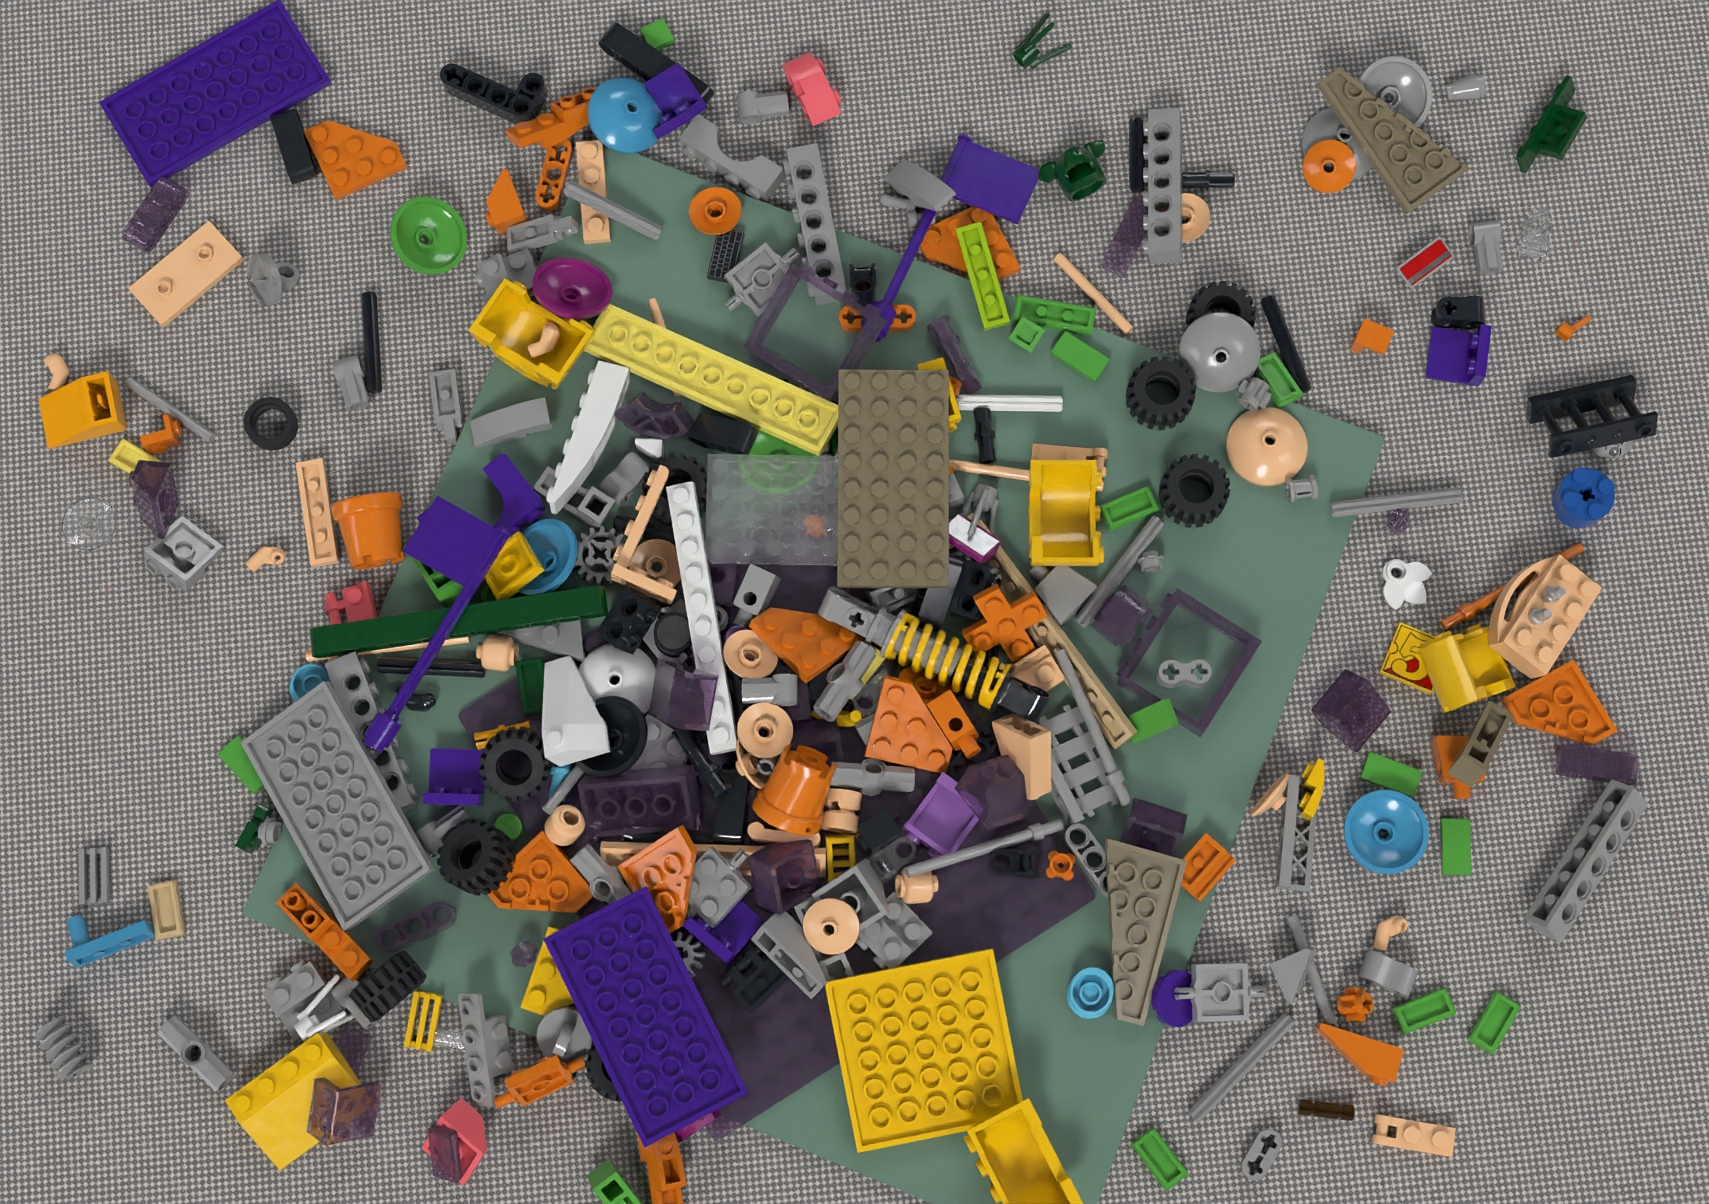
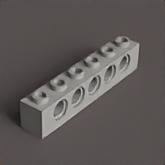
M1180 108L1148 110V120L1143 121L1144 136H1148V143L1143 144L1144 159H1148V167H1143L1144 183H1148V190L1143 191L1144 207L1148 206V214L1143 215L1144 230H1148V238H1143L1144 254H1149L1150 264L1181 263ZM1160 137H1167V139L1162 141L1157 140ZM1161 160L1167 161L1164 164H1158V162ZM1160 184H1168L1164 188L1157 187ZM1162 207L1168 208L1166 211L1163 212L1157 211L1159 208ZM1161 231H1167V232H1168V233H1167L1166 235H1164V236H1159V235H1157V234H1158L1159 232H1161Z
M818 144L786 149L787 158L782 160L785 175H791L792 183H787L789 197L790 199L795 198L797 206L792 208L795 224L800 223L801 232H797L799 248L805 247L806 256L802 257L804 273H810L811 281L806 282L809 298L814 297L816 305L847 300V290ZM804 172L809 173L811 175L807 179H801L798 177L799 174ZM806 197H813L816 199L811 204L803 202V199ZM812 221H817L821 224L817 228L807 226ZM819 245L826 248L821 253H816L812 250L815 246ZM821 270H827L831 273L826 278H821L817 275Z
M354 651L325 663V667L334 691L361 739L364 740L366 736L364 733L376 713L380 712L383 714L385 707L380 708L377 698L381 697L380 691L375 681L371 683L368 676L371 668L367 658L361 657ZM354 678H360V686L355 690H350V681ZM363 703H369V712L365 715H359V707ZM395 736L389 748L385 747L382 752L389 754V761L383 766H378L377 759L382 753L365 744L386 783L392 778H398L399 785L397 789L391 792L403 813L418 807L415 800L419 798L417 789L413 782H408L406 773H409L408 765L404 757L399 758L396 748L400 747L397 737Z
M1613 779L1609 782L1524 917L1539 934L1559 943L1565 938L1648 805L1635 787Z

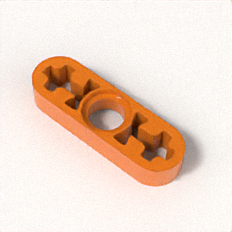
M568 139L547 149L535 195L539 208L546 212L556 210L562 199L573 157V148ZM561 146H564L566 151H562L560 163L557 161L558 154L555 149H560ZM557 168L561 170L562 174L559 179L551 180L547 177L551 169ZM548 186L552 187L551 194L553 199H549L548 203H545L542 197L548 196Z
M905 304L893 305L896 316L888 332H906L911 330L916 323L915 310ZM852 305L843 307L839 312L840 327L847 332H861L863 329L862 319H854L853 324H848V320L843 318H848L849 313H852L854 318H862V313H866V317L868 311H857ZM901 313H907V317H909L907 323H901V319H899Z

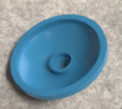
M624 77L607 80L597 87L589 100L587 110L590 127L599 141L608 148L625 154L640 153L653 146L658 139L652 130L660 125L658 120L664 116L643 83ZM627 106H632L635 112L629 111Z
M544 519L532 524L522 532L544 568L541 574L519 590L520 593L527 596L550 593L557 589L572 572L577 558L578 543L573 530L560 520Z
M1378 790L1362 796L1351 806L1344 822V840L1352 857L1364 868L1379 874H1396L1411 868L1421 859L1428 845L1429 826L1422 809L1410 797L1397 791ZM1379 830H1384L1387 833L1386 839H1381L1378 836Z

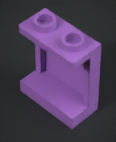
M942 772L931 791L908 822L904 824L903 830L906 831L904 836L916 845L921 842L928 847L927 853L933 858L955 852L985 813L988 804Z

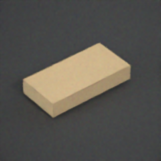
M177 880L147 885L155 939L160 941L186 935Z

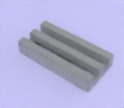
M109 848L78 849L79 904L110 903ZM97 854H101V898H97ZM88 855H90V899H88Z

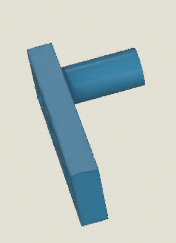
M82 915L73 916L67 919V925L74 948L65 951L67 961L79 968L155 938L154 926L143 920L90 941L84 917Z

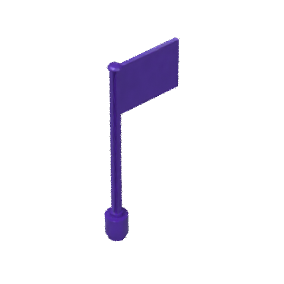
M959 135L957 137L958 143L940 180L954 190L956 195L952 198L1018 225L1039 180V169L975 144L968 135ZM925 209L883 299L871 304L862 323L863 329L861 333L865 338L874 342H880L882 338L886 337L896 316L893 302L935 217L936 211Z
M439 496L435 498L403 552L462 585L463 589L389 709H385L383 714L380 712L376 713L364 733L366 736L362 742L381 753L385 747L389 748L402 726L397 723L400 719L398 716L509 537H512L509 529L505 527H498L496 529Z

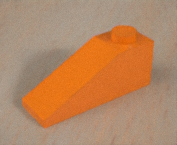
M1316 1024L1315 1030L1362 1075L1370 1077V1083L1386 1087V1083H1395L1404 1049L1327 1024Z

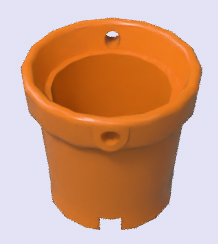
M379 492L346 498L331 505L333 518L339 522L351 569L360 570L382 567L383 564L389 562L388 559H391V564L405 560L400 519L403 500L400 493Z
M791 744L783 748L764 788L760 789L754 797L752 807L761 819L782 831L803 836L816 835L822 829L824 821L823 808L836 771V764L833 762L830 768L826 764L828 757L825 754L803 745H798L796 751H789Z

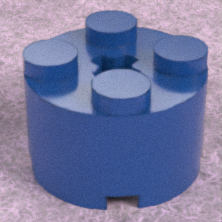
M1577 468L1570 472L1555 487L1551 498L1552 507L1554 506L1558 519L1569 527L1580 529L1594 525L1611 510L1615 500V485L1612 480L1596 469Z

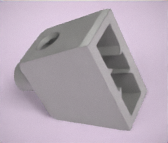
M750 564L733 602V605L740 607L733 623L748 630L754 616H758L767 610L782 579ZM756 595V603L754 605H750V597Z
M1034 566L1029 572L1039 582L1034 589L1035 593L1060 627L1097 590V586L1068 566H1056L1052 571L1046 566Z

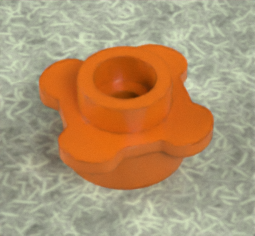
M1051 851L1048 855L1050 863L1049 868L1046 869V875L1051 879L1061 877L1065 881L1071 880L1074 876L1072 867L1076 861L1075 856L1072 853L1059 854L1057 851ZM1062 863L1063 868H1059L1058 864Z

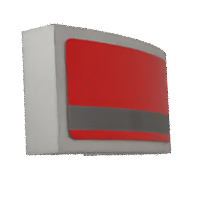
M1439 235L1398 265L1396 270L1410 289H1413L1451 261L1455 255Z

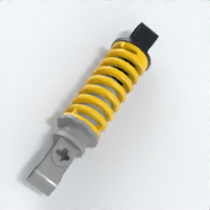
M833 586L828 588L818 610V614L826 620L835 622L865 637V642L869 644L874 642V644L881 647L880 657L890 660L895 659L898 654V662L901 666H907L912 661L911 668L913 672L919 673L925 668V677L929 680L935 678L938 674V683L941 686H946L953 679L952 691L958 693L966 686L965 697L967 699H973L980 691L979 704L989 709L992 713L999 705H1002L1029 721L1039 722L1051 698L1050 694L1045 690L1014 677L1016 665L1001 663L998 668L1001 671L999 673L996 671L999 665L997 657H992L986 666L983 665L986 653L983 650L978 651L974 659L969 658L973 649L971 644H965L960 649L958 648L959 639L957 637L951 638L948 643L944 641L946 637L945 631L940 630L934 636L931 634L933 629L931 624H926L923 629L918 628L919 619L905 610H902L895 616L888 613V609L884 607L881 609L875 608L851 596L846 591ZM857 612L860 613V614H862V615H861L862 621L857 620V618H858V615L856 614Z

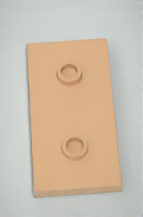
M208 221L128 289L164 328L242 263L244 259L213 224Z

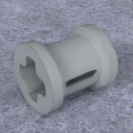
M1309 475L1306 479L1293 481L1291 478L1286 479L1285 491L1288 502L1292 503L1295 502V499L1307 497L1317 499L1318 487L1315 476Z

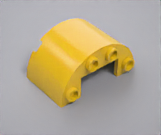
M504 278L468 331L483 347L488 345L491 351L495 353L494 356L515 371L542 386L548 387L551 383V388L557 389L593 338L594 328L583 320L577 322L572 318H559L541 304L538 305L531 301L527 293L528 289L522 283L516 280L512 283ZM553 322L560 332L555 349L532 358L527 346L540 341L544 324Z
M1030 460L1028 501L1029 558H1032L1030 565L1098 566L1099 563H1103L1104 547L1101 546V531H1096V522H1100V506H1095V494L1097 486H1102V470H1097V460Z
M1480 624L1464 629L1465 635L1462 633L1452 635L1451 631H1448L1420 644L1421 649L1418 651L1443 713L1516 687L1505 659L1488 646L1489 626L1481 628Z
M1029 1098L967 1130L968 1136L964 1137L971 1154L976 1152L979 1160L975 1161L982 1177L988 1175L993 1184L988 1187L996 1203L1002 1201L1003 1204H1083L1074 1184L1063 1169L1041 1126L1042 1122Z

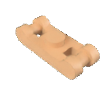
M753 822L748 826V834L755 842L818 848L821 844L819 833L809 836L796 835L778 828L777 830L764 829L763 825L759 822Z

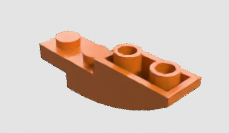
M588 87L580 93L572 96H563L558 101L550 103L551 113L541 114L534 120L519 122L514 127L506 129L507 139L519 148L537 143L542 148L547 149L562 142L589 123L587 114L588 103L597 88Z
M295 883L276 902L305 935L315 942L351 981L354 982L374 962L360 947L361 945L347 931H343L341 925L298 883Z
M675 1132L644 1148L637 1133L640 1160L647 1162L652 1204H683L681 1187L687 1186Z

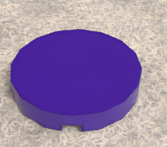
M1169 970L1155 982L1152 990L1151 1004L1153 1010H1156L1157 1019L1161 1023L1171 1027H1183L1193 1020L1191 999L1176 1000L1174 994H1185L1175 993L1176 987H1190L1192 982V975L1182 970Z

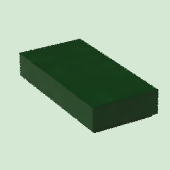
M543 657L515 661L523 715L540 714L543 710L545 667Z

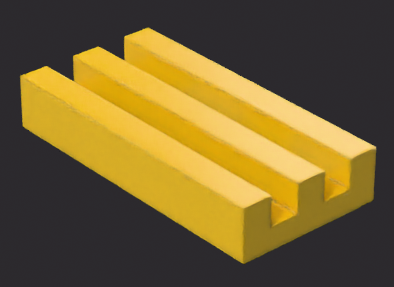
M420 990L414 991L404 1047H414L418 1050L424 1049L428 1052L433 1051L443 995ZM422 997L424 998L418 1027L417 1038L415 1041L413 1040V1036L418 1015L420 998ZM430 999L435 1002L428 1040L425 1043L423 1042Z

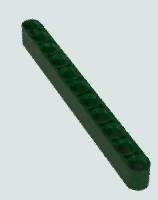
M592 586L469 604L464 609L446 640L604 617L608 614L605 587ZM451 607L311 628L309 631L312 657L326 658L347 655L354 651L361 653L429 643Z

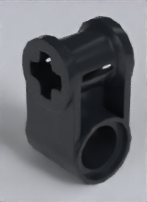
M849 263L852 307L857 311H868L871 304L875 302L876 263H871V266H854L853 263Z
M1443 297L1431 312V322L1440 328L1477 329L1481 324L1485 325L1483 297Z
M1038 848L998 849L988 859V870L996 877L1042 878V873L1039 872V855L1042 854V850ZM1002 856L1006 858L1008 868L1006 870H998L993 862L995 857Z

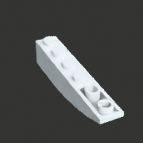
M598 360L595 370L591 369L588 376V385L590 386L587 393L583 392L579 406L582 409L579 416L575 415L571 427L573 431L572 437L567 439L564 445L563 454L565 457L563 463L559 462L556 467L555 478L557 480L555 486H550L548 490L547 502L550 504L551 513L557 514L571 499L603 453L615 428L631 381L629 368Z

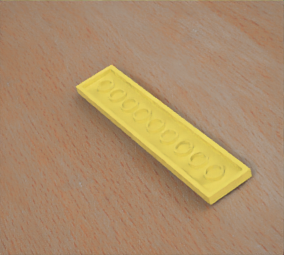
M611 304L599 315L593 325L594 336L584 349L585 352L609 363L627 367L630 372L738 421L749 424L756 429L819 457L838 425L837 404Z

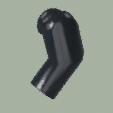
M403 684L396 689L397 694L399 693ZM413 693L406 706L411 711L426 712L436 705V698L431 693H426L425 695Z

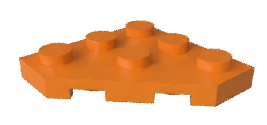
M329 120L304 130L336 200L408 168L394 141Z
M973 206L930 226L920 246L926 260L950 265L953 269L967 273L955 229L981 222L998 281L1021 270L993 214Z
M773 607L752 619L749 627L805 684L846 656L856 641L863 642L865 637L835 622L826 620L818 614Z
M1574 659L1500 700L1506 711L1513 714L1512 721L1515 725L1590 746L1618 731Z
M884 675L864 752L865 757L937 773L944 772L946 774L953 750L947 736L943 733L912 681Z
M683 825L617 866L632 893L645 886L648 888L670 934L683 927L685 923L697 849Z
M541 831L515 855V861L511 863V866L514 867L512 873L508 872L506 876L508 880L505 883L501 882L498 890L491 889V893L488 894L496 906L502 909L579 913L595 898L590 892L588 880L572 864L561 848L548 839L545 831Z

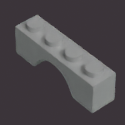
M699 114L693 118L679 137L681 150L686 156L691 159L696 157L703 162V165L713 173L718 171L724 175L728 183L736 187L737 185L746 189V193L754 199H761L767 203L784 180L783 168L763 155L749 161H736L728 158L719 148V127Z

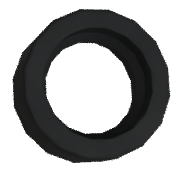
M274 397L260 398L252 403L247 409L243 420L244 430L252 442L261 449L270 451L280 450L289 445L296 437L298 430L297 416L291 407L283 400ZM267 410H279L286 417L285 429L274 438H263L256 430L257 419Z

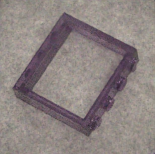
M792 263L746 341L744 348L826 400L838 404L839 369H859L887 320L879 316L881 310L870 303H867L866 307L858 303L860 297L854 293L845 290L843 294L836 288L839 284L825 276L823 280L815 276L817 271L804 263L801 267ZM801 278L868 319L829 386L763 345Z
M1177 588L1173 595L1168 593L1161 602L1160 607L1163 608V611L1159 617L1153 615L1145 629L1149 632L1144 640L1138 638L1130 650L1134 653L1130 662L1128 663L1125 660L1122 662L1116 672L1120 676L1116 684L1149 705L1161 701L1160 698L1129 678L1178 605L1245 647L1197 722L1173 707L1178 723L1201 737L1262 641Z

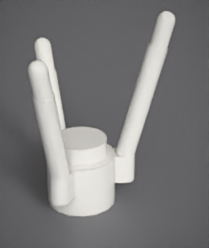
M336 974L307 1008L297 1015L299 1022L293 1026L304 1042L317 1033H325L355 1018L352 1014L346 1015L345 1011L332 1016L322 1023L315 1014L311 1017L309 1016L311 1011L340 979L339 974Z

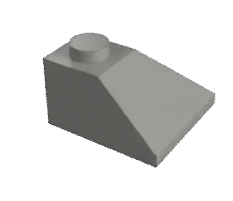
M866 858L812 894L816 902L825 898H836L848 903L858 916L860 931L889 913L882 882Z

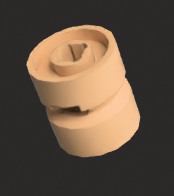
M829 788L825 802L828 810L824 812L822 829L838 833L856 834L859 817L855 812L860 810L862 793L846 789Z

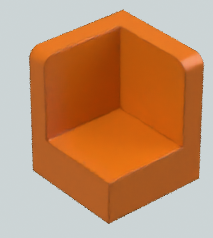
M1365 318L1350 350L1360 354L1364 347L1384 355L1395 331Z

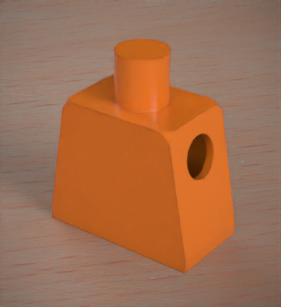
M951 690L926 704L955 751L961 749L966 758H971L981 751L980 746L975 740L979 735Z
M1436 735L1431 739V747L1439 783L1453 784L1454 799H1471V788L1447 774L1467 736ZM1485 773L1480 777L1476 784H1479L1482 781H1484Z

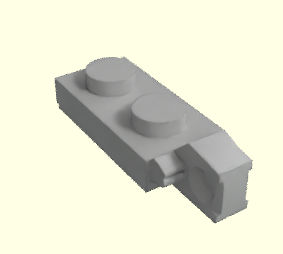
M551 214L507 227V250L510 254H513L527 247L532 250L559 242L564 239V236H570L578 232V222L572 216L563 218L562 216Z
M455 368L429 372L434 421L438 431L444 430L447 444L457 443V428L462 427L463 421L457 371Z

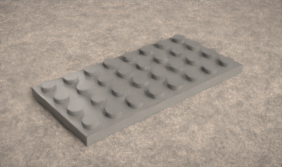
M323 681L240 743L343 931H347L430 874L435 868L367 747L362 742L363 740L331 683Z

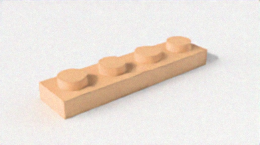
M599 140L576 142L579 184L607 198L603 143ZM581 203L584 243L611 242L609 217Z
M323 458L297 462L296 469L310 565L315 568L340 563L325 461Z

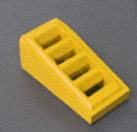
M854 834L825 835L828 883L843 873L833 872V867L850 866L851 868L856 864ZM848 843V848L832 849V844ZM849 855V860L833 861V856Z

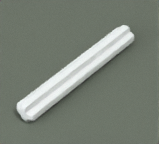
M959 394L956 398L959 410H974L987 407L988 409L990 408V411L1060 412L1063 408V398L1061 396Z

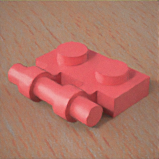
M367 581L342 589L343 600L337 601L335 593L325 595L326 604L324 609L326 615L329 616L331 625L342 623L340 613L345 611L348 622L378 618L371 585Z

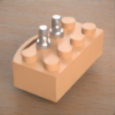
M1561 555L1528 565L1509 580L1495 603L1489 624L1488 646L1530 679L1547 675L1602 587ZM1535 571L1536 573L1529 584L1520 593L1512 610L1504 619L1506 607L1513 592L1530 573Z

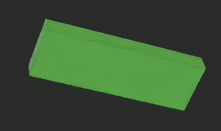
M1017 294L1013 323H1018L1024 315L1043 328L1091 336L1096 308Z

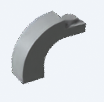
M547 466L533 487L535 492L546 499L550 486L554 487L557 480L555 478V470ZM580 486L561 510L586 524L601 527L615 506L616 501L593 486L590 490Z

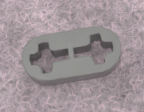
M1271 1129L1259 1131L1253 1139L1240 1164L1241 1173L1246 1179L1260 1180L1267 1174L1282 1146V1139L1276 1131ZM1272 1135V1142L1275 1144V1147H1268L1264 1154L1260 1151L1264 1146L1261 1138ZM1258 1156L1262 1157L1258 1163V1167L1261 1169L1260 1173L1254 1172L1250 1175V1168L1246 1166L1248 1161L1254 1162Z

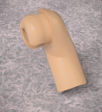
M553 322L544 324L540 341L527 346L532 358L555 349L560 332Z
M49 354L44 360L45 365L49 367L53 374L48 389L55 391L64 386L69 375V369L60 355Z
M264 546L247 560L245 564L255 572L263 564L279 565L283 563L286 556L281 548Z
M1396 915L1381 921L1377 926L1373 949L1386 952L1389 938L1407 930V920Z

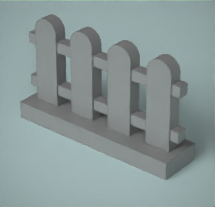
M1066 705L1062 708V714L1049 720L1042 716L1038 725L1051 731L1052 791L1050 793L1069 828L1073 824L1082 822L1085 819L1084 814L1089 819L1095 815L1093 810L1109 802L1114 807L1119 804L1114 787H1110L1105 775L1107 771L1101 758H1096L1092 750L1096 746L1090 733H1084L1080 727L1084 719L1079 707L1071 709L1070 705ZM1072 728L1076 738L1059 745L1055 736ZM1084 753L1089 762L1072 770L1068 760ZM1059 764H1060V766H1061V768H1062L1064 774L1061 773V771H1060V769H1059V767H1058ZM1097 778L1101 787L1084 794L1080 785ZM1070 790H1073L1077 799L1074 798Z

